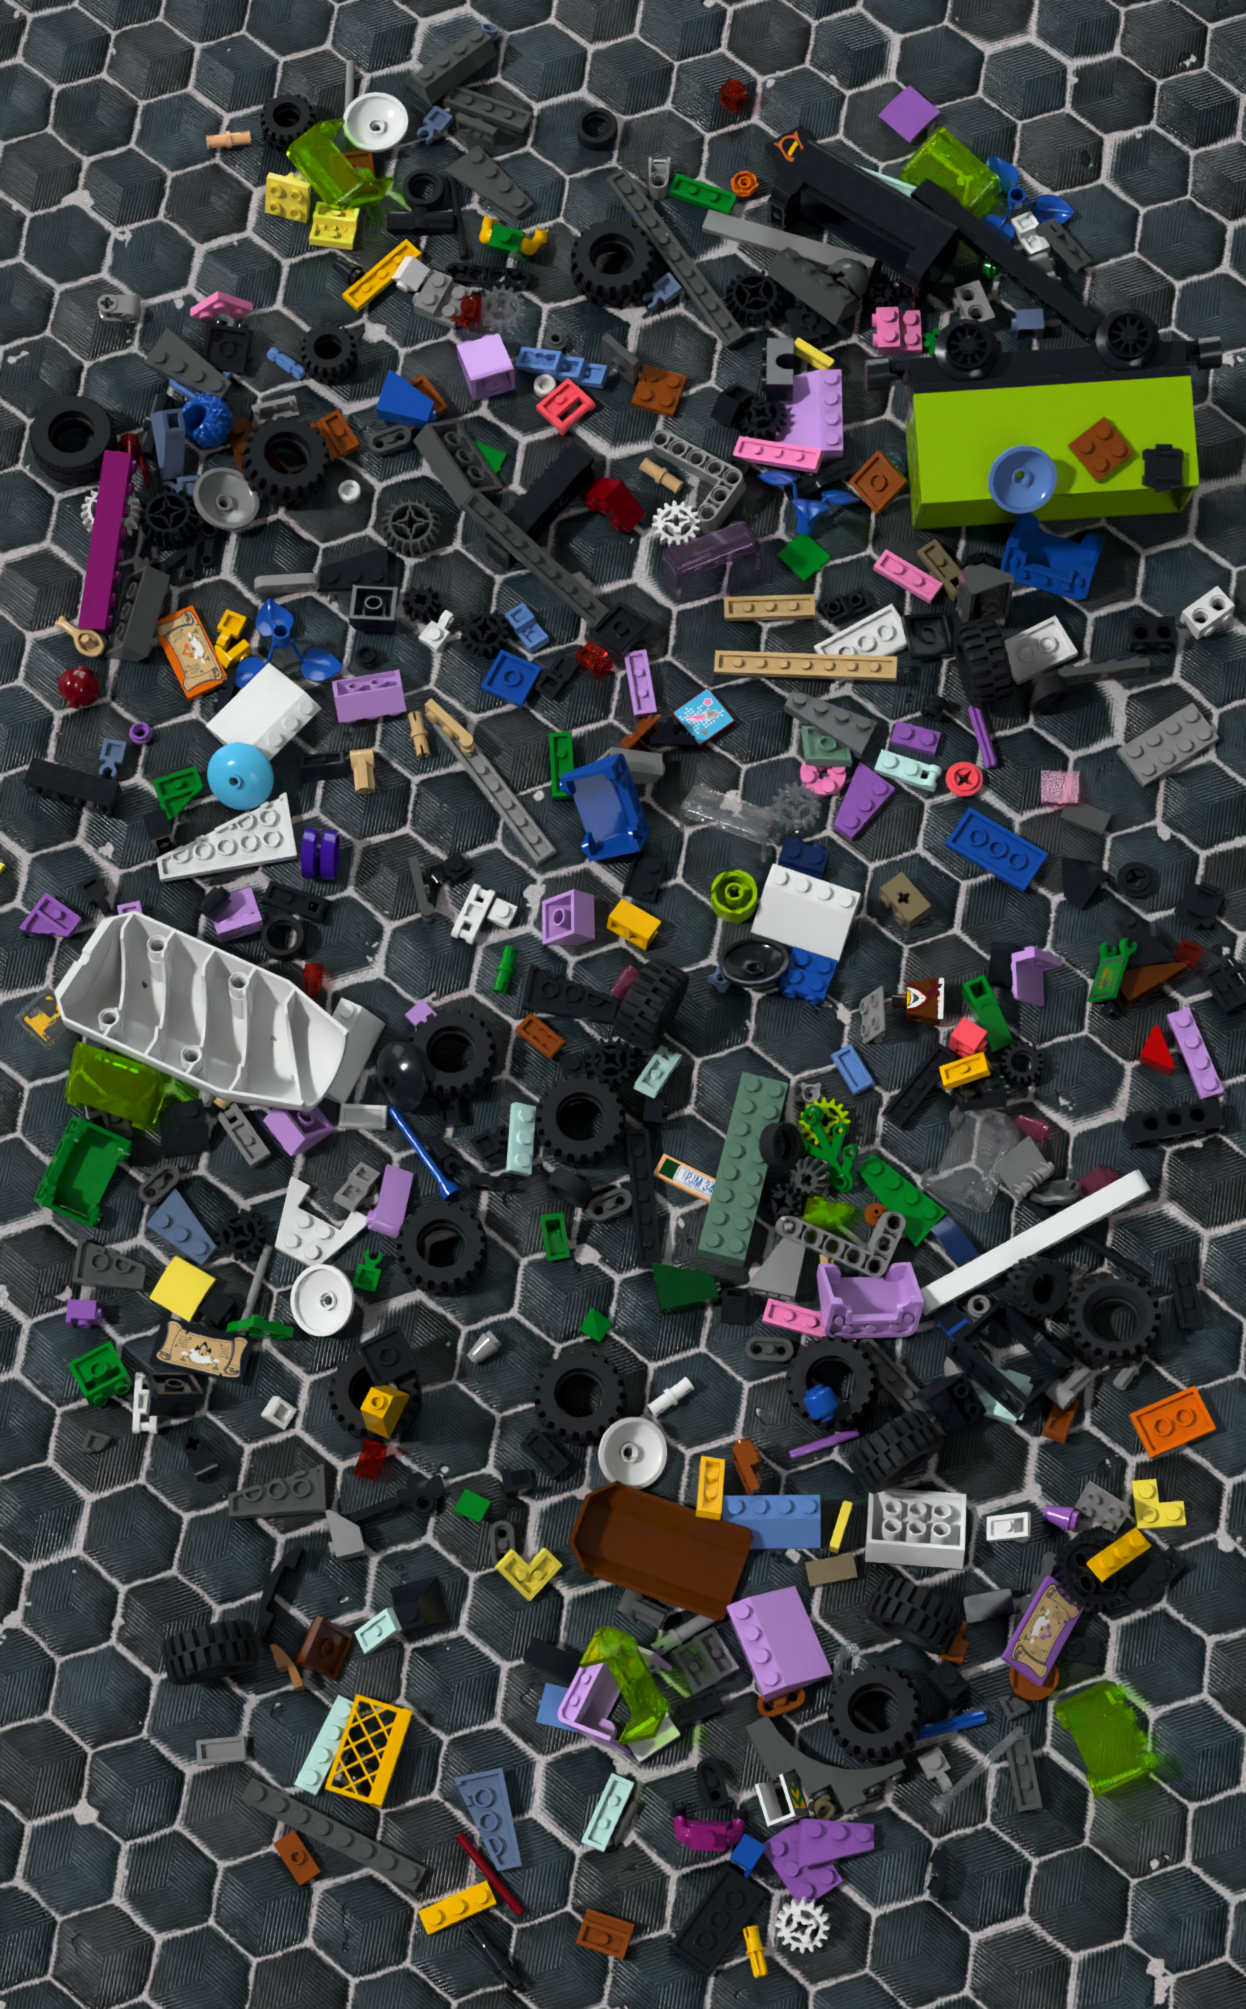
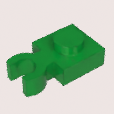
M367 1249L364 1254L366 1264H358L352 1288L376 1294L382 1270L376 1267L382 1263L383 1255L379 1252L377 1259L371 1260L369 1258L371 1251Z

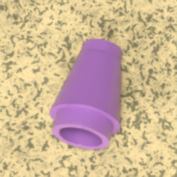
M1047 1504L1042 1515V1519H1046L1067 1531L1070 1529L1075 1531L1080 1518V1512L1076 1511L1073 1507L1050 1506Z

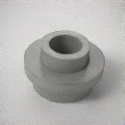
M984 1295L971 1297L967 1305L970 1315L978 1319L992 1307L990 1300ZM982 1304L984 1309L978 1311L976 1310L975 1305Z

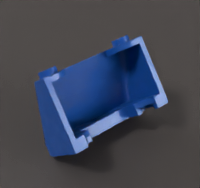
M1030 513L1018 514L1006 544L1000 570L1012 574L1014 582L1074 600L1084 599L1088 594L1106 536L1097 533H1087L1082 538L1080 544L1038 531L1039 520L1035 515Z
M622 753L608 756L562 775L560 778V788L568 796L573 795L586 832L584 841L581 842L582 852L587 855L589 862L641 851L648 838L649 828L627 761Z

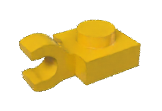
M226 609L217 626V632L221 634L216 641V644L225 652L230 645L231 638L239 639L248 622L247 617Z

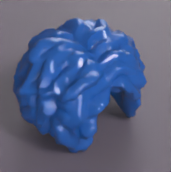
M203 392L201 395L192 398L182 408L185 434L196 441L198 445H201L202 448H215L225 442L228 434L233 431V414L229 410L230 407L221 398L210 393L206 394Z

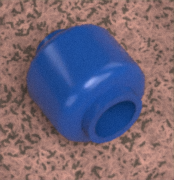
M820 1384L805 1392L806 1396L803 1399V1403L812 1419L817 1420L821 1418L822 1422H825L836 1416L834 1411L838 1409L839 1402L831 1387H824L823 1384Z

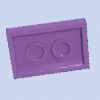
M799 1820L763 1843L766 1846L764 1850L765 1856L798 1903L801 1902L802 1897H806L807 1903H810L813 1899L817 1900L843 1883L842 1878L830 1861L798 1870Z

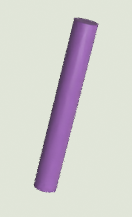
M857 1427L790 1450L788 1453L791 1460L859 1437L860 1435Z

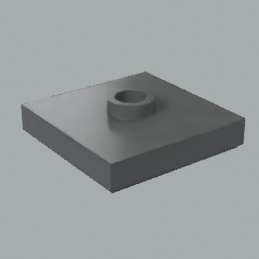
M606 333L601 337L602 358L635 386L639 381V360L609 333Z

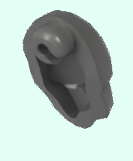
M1067 1180L1046 1181L1039 1184L1036 1189L1032 1188L1027 1192V1195L1031 1201L1044 1206H1065L1079 1198L1081 1184L1078 1181L1070 1182Z

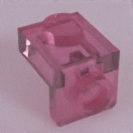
M1099 1165L1077 1181L1081 1184L1082 1190L1088 1197L1117 1181L1118 1175L1112 1167Z

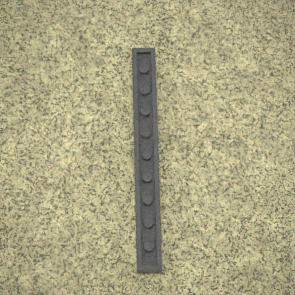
M623 168L606 178L609 187L638 227L644 231V235L650 238L653 248L726 349L745 339L744 331L628 171Z

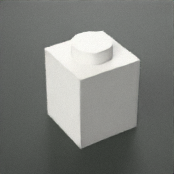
M405 256L391 279L397 282L396 286L404 292L417 291L430 269L415 257Z

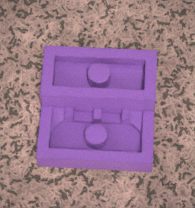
M909 85L878 116L912 145L924 129L928 130L942 113Z

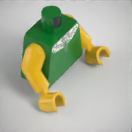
M487 214L484 215L479 239L481 243L488 244V253L527 262L529 255H533L542 243H547L548 230L540 231V228H536L535 237L531 239L521 230L497 225V217L492 219L487 217Z

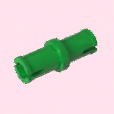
M504 946L500 965H497L496 968L498 973L492 991L497 992L498 990V994H507L510 978L515 973L513 967L519 950L517 948L512 950V946Z

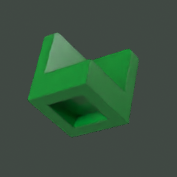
M465 1489L454 1512L456 1516L462 1519L467 1517L477 1523H481L487 1510L490 1511L492 1508L491 1501Z

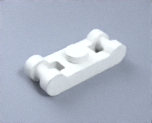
M474 884L452 929L451 936L456 939L459 937L466 940V943L473 945L487 912L494 902L496 892L490 889L488 891L484 890L482 886ZM478 897L484 899L483 903H480L475 900ZM465 923L471 925L470 931L463 929Z
M136 1372L132 1423L133 1434H141V1431L157 1434L158 1416H150L149 1422H141V1415H148L146 1409L149 1390H143V1386L146 1384L144 1382V1373Z

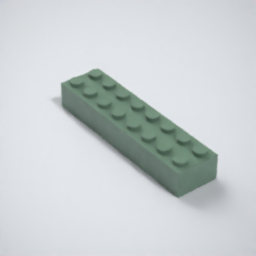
M742 1072L697 1257L743 1268L768 1165L761 1157L759 1139L761 1132L767 1125L779 1123L788 1083Z

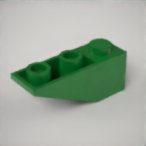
M981 975L962 984L961 994L977 1025L987 1031L986 1040L992 1053L1014 1044L995 995L985 976Z

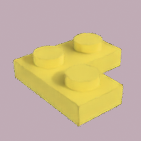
M1156 1479L1131 1482L1136 1528L1138 1530L1186 1526L1184 1502L1159 1503Z
M542 1548L529 1564L514 1550L510 1549L495 1568L526 1600L531 1601L563 1565L546 1548Z

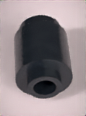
M214 886L199 902L201 905L197 909L211 921L214 917L217 918L231 903L229 899L231 894L222 886L219 889Z

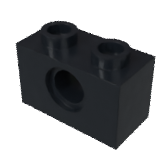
M155 809L143 816L156 857L177 848L165 809Z

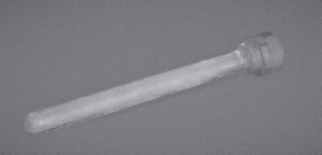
M1017 1726L944 1795L941 1794L931 1799L929 1803L943 1817L949 1811L950 1802L1024 1734V1729L1021 1726Z

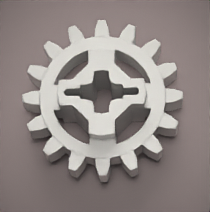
M673 501L672 506L664 503V510L658 508L657 515H653L652 531H655L654 537L655 539L660 538L661 545L667 542L669 549H671L672 545H676L678 550L680 549V544L689 547V540L695 542V535L700 534L699 527L701 522L698 519L697 512H693L692 505L686 508L683 501L680 506L677 505L676 501Z
M802 1897L801 1902L798 1903L797 1899L793 1898L791 1906L785 1903L782 1907L784 1911H779L777 1915L781 1919L777 1920L775 1924L776 1927L781 1928L777 1936L785 1937L783 1945L792 1944L791 1951H794L796 1947H800V1952L804 1953L806 1947H808L811 1952H814L815 1944L821 1947L824 1943L822 1939L827 1940L829 1933L825 1931L831 1927V1923L825 1922L829 1918V1913L822 1914L821 1911L824 1906L816 1907L815 1899L807 1903L806 1897ZM792 1913L793 1921L787 1924L788 1916ZM819 1926V1932L814 1937L813 1929Z

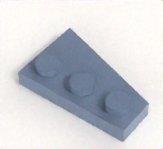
M176 1188L146 1224L150 1230L202 1268L217 1250L216 1245Z

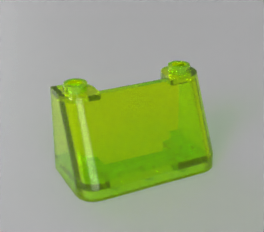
M944 127L937 128L899 172L900 180L913 186L920 185L925 178L930 179L977 218L998 202L1000 183L996 175Z
M77 1041L63 1097H66V1103L80 1107V1104L83 1103L132 1121L131 1126L145 1130L146 1126L153 1129L172 1076L155 1068Z

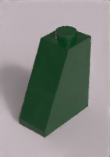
M659 1263L652 1264V1273L662 1315L718 1303V1295H722L720 1282L714 1280L713 1274Z

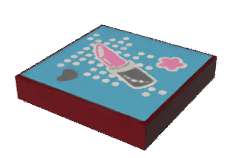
M708 687L672 712L673 718L681 728L688 732V735L695 736V745L699 749L736 724V720Z

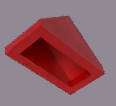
M1156 1025L1149 1035L1138 1062L1169 1076L1174 1073L1175 1065L1160 1027Z

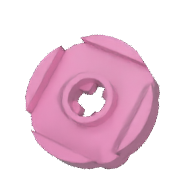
M804 760L800 769V779L804 789L809 794L823 798L826 795H834L843 788L846 780L845 767L807 766ZM825 770L829 777L820 779L817 772Z

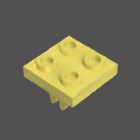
M269 172L266 178L265 213L307 223L310 210L311 183L302 181V175L294 177L292 172L287 176Z

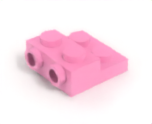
M876 307V314H872V327H876V334H873V347H877V354H922L920 310L899 311L898 307Z

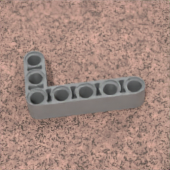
M664 429L654 431L651 434L650 441L656 455L714 486L699 507L697 515L703 529L709 532L717 530L746 490V483L741 471ZM684 451L682 454L676 455L678 452ZM738 480L737 483L731 484V482Z
M890 1211L883 1213L876 1224L866 1250L793 1216H782L777 1220L775 1228L776 1232L783 1238L865 1276L880 1277L885 1273L905 1228L906 1221L901 1213ZM891 1216L896 1219V1226L893 1229L888 1226V1220ZM788 1220L793 1224V1230L790 1233H786L784 1230V1225ZM809 1230L814 1233V1240L811 1243H808L805 1238ZM882 1238L887 1242V1246L883 1251L878 1246ZM830 1240L835 1243V1250L832 1253H829L826 1247ZM854 1250L856 1260L851 1263L848 1260V1253ZM875 1260L877 1262V1269L872 1273L869 1269V1263Z

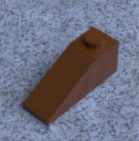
M1185 962L1125 969L1117 996L1127 1009L1184 975L1187 965Z

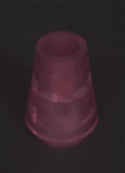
M630 964L626 968L623 967L610 992L621 1000L633 984L634 979L638 976L639 971Z
M1020 1114L1015 1122V1127L1019 1128V1130L1036 1142L1044 1143L1052 1129L1048 1121Z

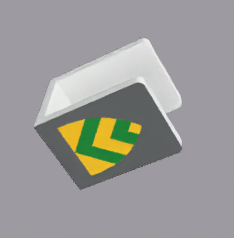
M783 1773L779 1775L791 1812L785 1816L782 1815L773 1784H755L767 1826H783L810 1815L796 1773Z

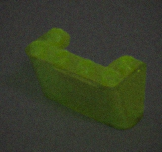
M1103 1681L1053 1706L1062 1728L1070 1730L1089 1773L1085 1777L1095 1798H1100L1157 1772V1766H1159L1157 1757L1153 1752L1150 1753L1146 1745L1148 1738L1142 1729L1139 1730L1135 1722L1138 1718L1134 1709L1128 1707L1124 1699L1127 1697L1123 1686L1121 1684L1117 1685L1114 1681Z

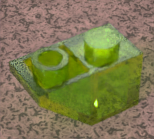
M815 1196L813 1199H807L803 1221L830 1233L853 1219L854 1207H850V1204L838 1201L835 1204L827 1202V1199Z

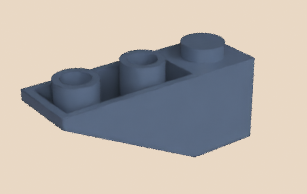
M182 408L162 410L150 414L162 481L177 479V477L183 476L186 430Z

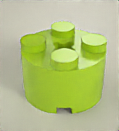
M734 870L723 872L716 877L711 889V907L719 918L726 922L740 924L755 912L758 891L754 879L748 873Z

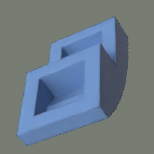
M523 603L504 614L507 622L530 653L535 652L550 642L548 635L537 624L535 617Z

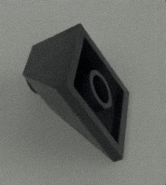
M1138 915L1114 920L1118 946L1123 938H1128V947H1130L1131 942L1137 943L1136 950L1128 958L1127 965L1129 969L1175 959V955L1161 927Z
M202 1099L178 1102L158 1113L164 1159L211 1152L206 1111Z
M437 1575L390 1588L403 1636L450 1623Z

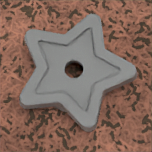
M802 1082V1092L795 1100L810 1106L813 1105L814 1099L818 1103H822L824 1096L820 1093L821 1083L813 1085Z

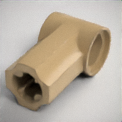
M373 748L350 750L356 794L370 795L375 792Z

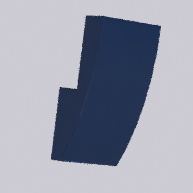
M949 1216L930 1228V1234L942 1245L946 1255L959 1268L979 1257L975 1247Z

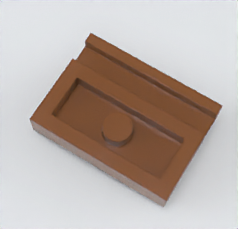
M339 409L319 419L318 422L310 424L311 429L315 427L319 431V437L323 436L326 440V447L329 448L330 453L329 459L332 463L335 462V459L342 458L360 449L358 440Z
M587 1908L576 1945L624 1960L635 1924Z

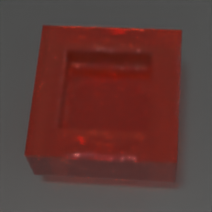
M1182 938L1175 953V959L1172 961L1177 963L1185 962L1188 968L1194 970L1204 947Z

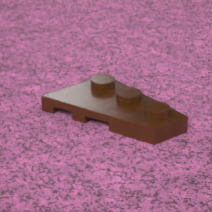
M246 417L232 421L233 431L228 434L238 470L242 474L244 471L242 469V459L245 445L250 433L255 430ZM272 451L265 455V459L272 469L279 473H286L285 467Z

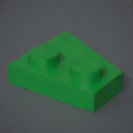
M196 766L152 780L162 810L165 809L169 822L204 789Z
M251 1315V1318L230 1322L227 1326L228 1333L234 1334L244 1330L249 1332L248 1336L272 1340L292 1338L293 1328L284 1326V1322L277 1320L267 1321L261 1315Z

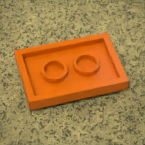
M1195 1386L1129 1414V1418L1149 1459H1153L1216 1430Z

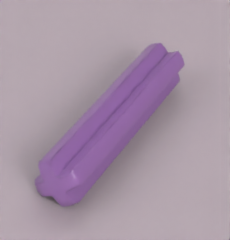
M971 705L968 712L985 767L987 769L996 767L997 758L982 709L974 708Z

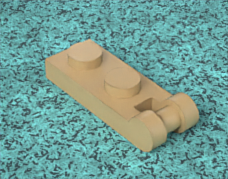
M433 699L426 702L425 715L431 723H437L441 726V730L446 737L455 739L461 745L463 754H472L474 752L473 737Z

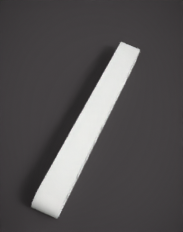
M1139 1169L1127 1174L920 1289L924 1300L922 1312L925 1316L936 1312L950 1302H954L1010 1271L1014 1264L1019 1265L1018 1260L1021 1258L1027 1259V1256H1037L1143 1197L1151 1191V1188Z

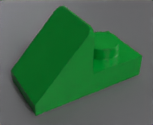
M563 1212L540 1215L547 1261L571 1257Z

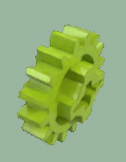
M825 1097L822 1098V1103H818L814 1099L813 1105L821 1107L824 1112L823 1120H826L828 1125L826 1127L823 1126L832 1145L834 1135H829L832 1133L833 1127L840 1122L850 1126V1120L846 1119L849 1113L848 1111L842 1112V1103L835 1106V1099H832L830 1103L826 1102ZM809 1113L810 1118L814 1120L812 1114ZM804 1120L799 1121V1127L803 1128L801 1135H808L807 1140L809 1142L814 1141L815 1146L818 1147L820 1143L815 1133L812 1132V1126L806 1124ZM838 1127V1131L843 1134V1129Z

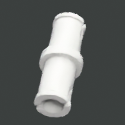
M685 1376L684 1379L670 1389L666 1388L663 1390L664 1393L648 1404L647 1407L657 1418L658 1415L670 1406H676L678 1400L695 1388Z

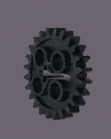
M1083 1535L1081 1538L1076 1536L1072 1540L1067 1541L1057 1551L1059 1555L1054 1557L1057 1564L1052 1569L1058 1571V1573L1053 1578L1060 1580L1061 1583L1056 1587L1065 1590L1062 1597L1069 1596V1604L1077 1603V1610L1085 1606L1087 1614L1092 1610L1095 1614L1101 1611L1105 1613L1124 1599L1122 1594L1127 1592L1124 1585L1129 1580L1123 1578V1575L1128 1573V1571L1121 1569L1104 1582H1101L1086 1563L1107 1547H1104L1103 1539L1097 1543L1095 1536L1088 1539L1086 1535Z

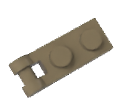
M934 539L917 550V556L934 577L943 583V588L950 599L955 601L958 598L959 585L954 587L952 582L957 580L960 583L961 570L937 540Z

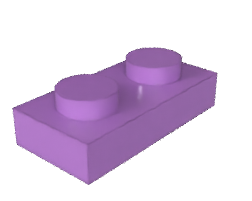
M896 721L890 745L935 756L941 732Z

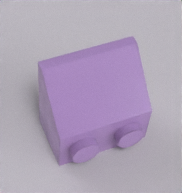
M573 889L542 901L543 945H580L594 940V895Z
M318 1106L309 1112L273 1108L263 1120L290 1156L307 1151L335 1130Z

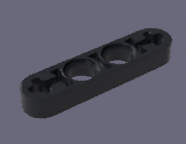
M457 262L450 263L445 268V274L451 277L454 271H458L456 277H453V282L466 287L523 292L530 286V275L523 269ZM464 271H467V279L464 278ZM474 272H480L483 275L479 280H473L470 276ZM496 274H501L505 277L502 282H495L492 278ZM508 276H511V283H508ZM519 277H522V282L520 284L517 283Z

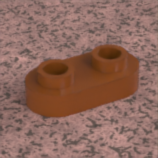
M800 1687L793 1692L780 1695L765 1703L762 1696H760L757 1703L758 1712L762 1717L768 1715L770 1719H774L797 1710L805 1702V1692ZM795 1694L797 1700L794 1702L789 1701V1695ZM772 1703L775 1707L769 1711L765 1708L766 1704Z

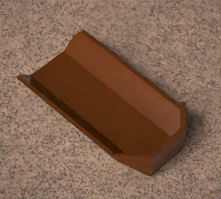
M616 1480L585 1495L569 1538V1545L583 1573L715 1621H720L724 1619L727 1613L726 1606L731 1604L748 1557L753 1535L751 1530L721 1519L696 1517V1510L626 1486Z

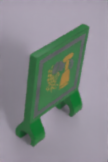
M1128 938L1121 939L1119 943L1121 955L1114 956L1117 953L1116 946H1112L1110 952H1108V942L1100 945L1101 960L1087 1002L1095 1003L1116 999L1129 955L1137 948L1136 942H1131L1130 947H1128Z

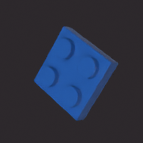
M501 649L481 685V691L522 709L542 672V667Z

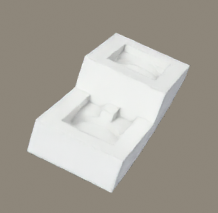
M1031 211L1011 219L1016 235L1028 257L1043 252H1051L1050 245L1045 237H1039L1036 234L1035 228L1039 223Z

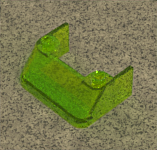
M343 118L320 121L290 144L286 151L288 158L323 201L333 210L344 211L377 206L393 182L392 177L376 179L368 168H354L335 146L333 141L345 123Z
M609 1625L598 1627L579 1665L581 1668L606 1662L632 1712L619 1739L620 1745L655 1738L668 1711V1703L662 1697L637 1647L636 1639L629 1633Z

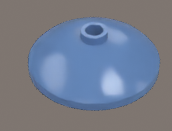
M1031 445L1014 446L1001 453L993 462L988 474V488L994 501L1004 510L1018 514L1029 513L1042 507L1053 495L1057 484V470L1054 462L1042 449ZM1021 471L1022 476L1018 478L1015 477L1016 473Z

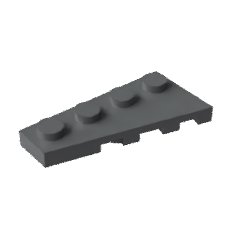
M168 328L165 329L144 361L145 367L200 394L205 392L206 394L210 393L211 395L218 396L222 401L232 388V383Z
M794 689L784 706L786 713L807 726H814L818 729L819 734L831 737L843 749L847 747L854 752V756L858 759H861L877 726V721Z
M324 1463L308 1471L301 1470L295 1472V1475L281 1479L279 1477L273 1479L270 1483L259 1486L257 1484L229 1493V1519L237 1520L325 1512L327 1506Z

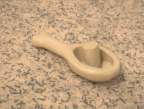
M60 616L55 622L57 628L63 629L73 637L76 649L81 654L88 657H98L103 654L105 649L104 641L97 632L93 630H79L71 625L64 616Z

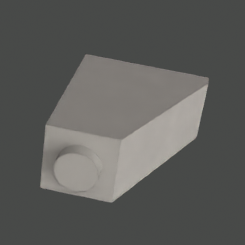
M611 747L596 760L622 753L627 761L634 784L655 783L663 776L665 771V764L660 753Z
M783 1238L749 1281L748 1293L795 1303L806 1248Z

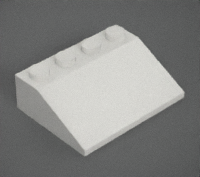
M268 663L205 727L224 746L235 742L247 743L258 748L270 761L321 707L304 690Z
M773 863L764 886L751 933L838 960L839 963L862 898L861 893Z
M894 1488L885 1489L877 1494L869 1493L865 1562L963 1569L966 1494Z

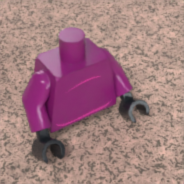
M675 1801L672 1802L671 1816L674 1818L675 1838L678 1842L684 1843L690 1850L727 1851L732 1845H738L743 1835L744 1822L748 1820L746 1804L742 1810H737V1804L733 1805L734 1820L731 1822L686 1819L687 1803L683 1801V1806L678 1807L675 1805Z

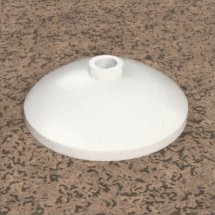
M380 92L367 93L359 96L349 104L343 116V128L348 140L357 148L368 152H381L393 148L404 138L408 129V115L403 104L395 97Z
M318 1264L305 1269L294 1282L291 1291L290 1304L294 1319L305 1332L314 1336H330L343 1329L351 1318L354 1309V1291L348 1277L340 1269L332 1265Z
M627 1417L618 1420L606 1430L600 1441L598 1450L599 1465L604 1476L611 1483L618 1480L626 1486L638 1490L645 1488L660 1476L665 1467L667 1459L665 1438L660 1429L649 1420L639 1417ZM626 1448H628L629 1450L627 1456L624 1455V1450Z

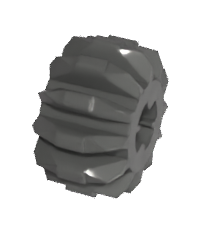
M807 1156L805 1159L798 1160L796 1166L791 1169L794 1175L790 1181L796 1182L794 1187L801 1189V1196L808 1193L810 1197H814L817 1194H822L825 1188L830 1185V1181L827 1178L831 1176V1172L825 1171L827 1164L821 1165L820 1158L813 1160L811 1156Z

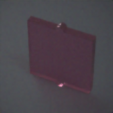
M1062 769L1058 771L1041 770V805H1057L1058 807L1062 805L1079 806V771H1063Z

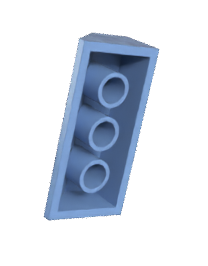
M820 1495L723 1496V1520L751 1530L753 1540L750 1550L821 1548Z

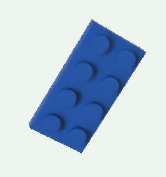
M971 807L968 808L945 843V847L1022 893L1026 891L1048 857L1047 852Z

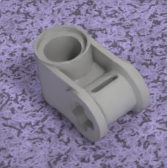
M649 157V194L655 200H662L668 195L671 157H667V159H653Z
M105 294L98 299L99 315L103 321L136 323L139 321L140 297L132 294Z

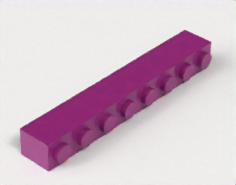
M104 450L78 624L81 630H93L97 633L109 634V629L113 628L114 625L112 608L116 606L118 599L115 588L121 579V571L118 568L119 562H123L124 558L122 541L127 538L125 521L126 518H129L131 506L128 504L129 496H132L134 491V483L131 480L132 474H136L137 461H135L131 453Z

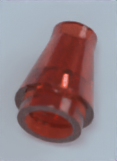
M306 963L305 969H302L306 995L311 998L320 997L326 970L323 969V964Z

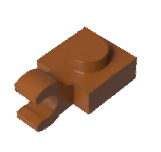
M963 1621L949 1652L939 1655L938 1659L946 1658L950 1663L962 1666L969 1644L968 1641L962 1640L968 1622Z

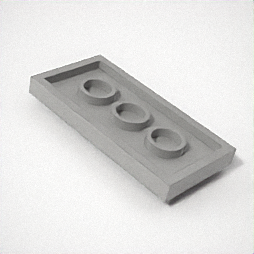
M1192 702L1117 749V754L1140 785L1145 788L1218 742L1219 737Z

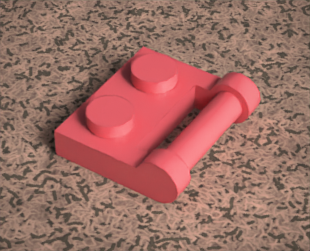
M567 378L536 405V410L564 436L569 431L568 428L587 411H592L596 405L590 397ZM577 401H580L582 405L562 422L559 417Z

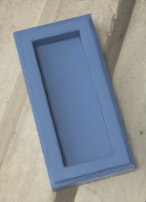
M852 1044L831 1054L832 1061L854 1096L874 1086L875 1082Z

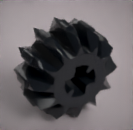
M421 584L420 589L417 590L412 586V593L405 592L406 600L402 601V606L405 608V615L410 616L412 622L419 619V622L422 624L424 619L427 618L428 621H431L432 615L438 616V608L441 607V601L438 600L439 594L437 592L433 593L431 586L424 590V586Z

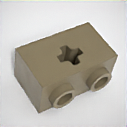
M900 872L880 887V902L885 908H890L895 913L894 918L901 926L905 925L908 930L930 914L931 905L903 872Z

